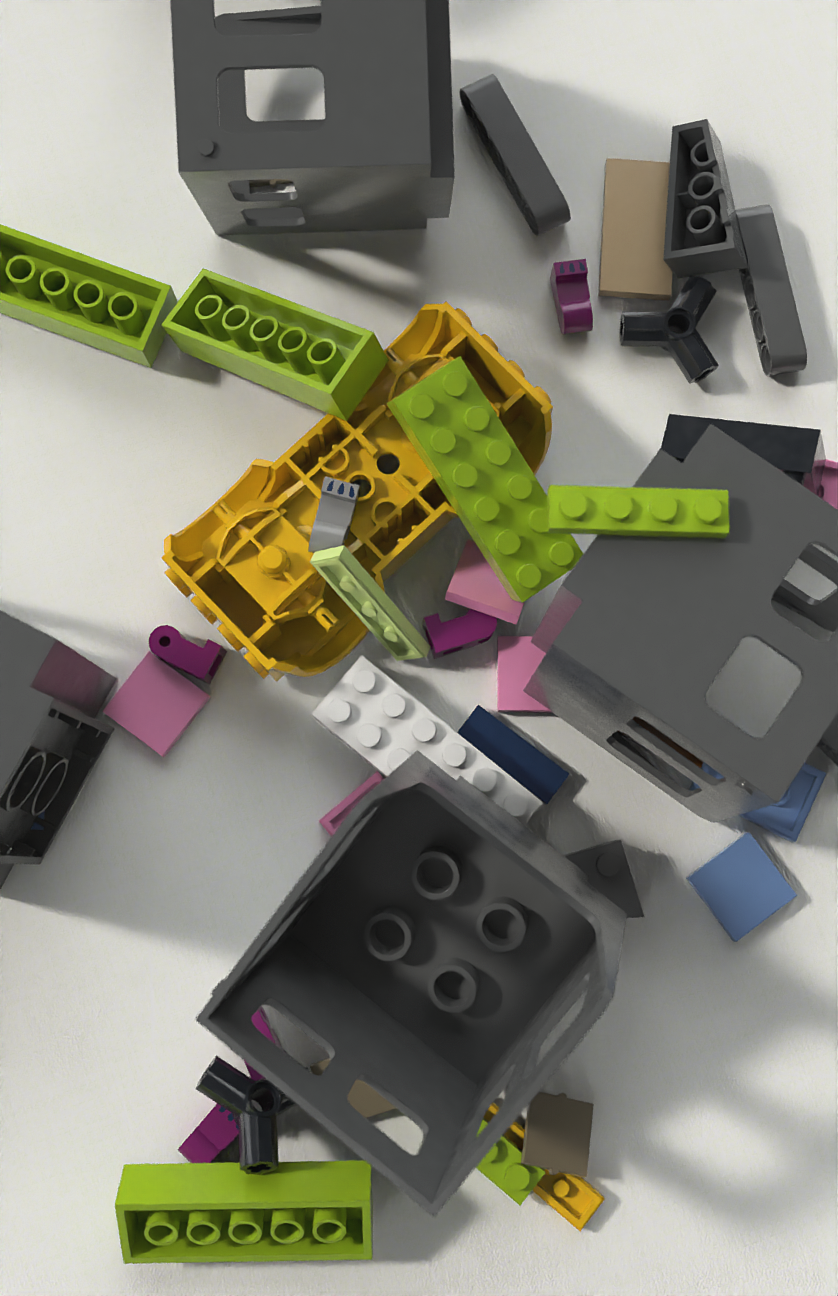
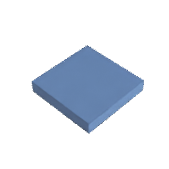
M745 832L686 877L734 942H737L797 896L749 832Z

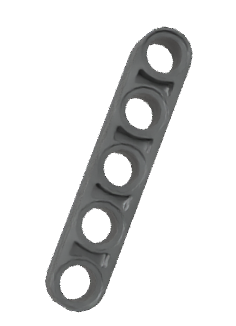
M491 74L461 88L459 94L462 106L532 232L539 236L569 222L571 214L568 203L497 77Z
M766 204L736 209L748 268L739 269L763 372L766 376L804 370L807 365V350L772 208Z

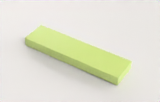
M345 545L314 552L310 560L313 567L397 661L427 657L431 646Z

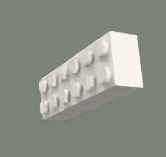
M362 655L312 713L316 721L384 777H387L418 750L455 780L462 776L523 825L528 822L543 803Z

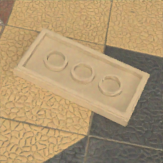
M606 159L598 296L670 300L672 296L673 271L663 260L670 162Z

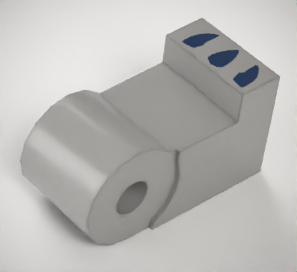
M325 476L311 532L309 552L314 553L315 551L344 546L359 498V485Z

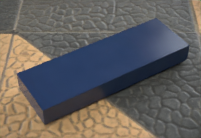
M479 705L457 732L545 805L549 803L569 776L567 771Z

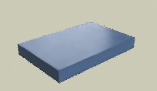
M705 762L703 763L702 770L715 778H723L719 772ZM804 763L778 803L738 816L790 842H796L827 773ZM692 781L689 791L698 789L700 786Z

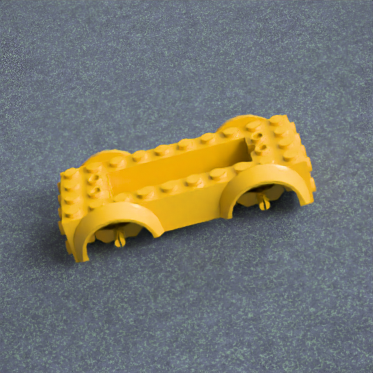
M447 301L443 304L424 305L405 330L384 350L389 361L347 421L328 413L275 462L256 458L239 480L209 509L176 534H170L164 539L165 555L161 558L169 567L164 572L165 575L186 598L193 593L194 597L190 601L212 625L217 620L221 623L217 630L237 652L243 647L246 649L247 653L243 657L263 679L270 675L277 682L285 674L309 677L322 673L346 657L370 631L310 563L314 553L308 551L325 476L348 483L358 479H363L370 483V492L366 496L358 498L347 540L345 539L344 545L384 592L383 583L448 522L454 517L459 518L386 403L451 360L461 356L534 475L545 459L552 434L551 413L553 406L551 405L550 397L539 386L534 388L524 378L525 374L520 366L512 360L507 361L498 353V347L495 342L486 334L480 335L472 327V322L467 314L460 308L454 309ZM392 454L398 458L400 465L396 472L384 474L379 471L377 461L382 455Z

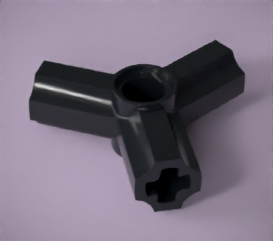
M690 276L667 312H622L619 328L621 346H660L671 353L689 384L701 381L719 366L696 330V326L717 290L705 278ZM669 326H678L682 329L683 333L676 334L670 330Z
M216 1055L201 1076L195 1089L233 1114L234 1121L239 1126L240 1170L245 1171L246 1174L256 1175L273 1172L279 1167L276 1116L297 1104L269 1080L254 1081ZM252 1100L261 1106L262 1111L254 1107Z

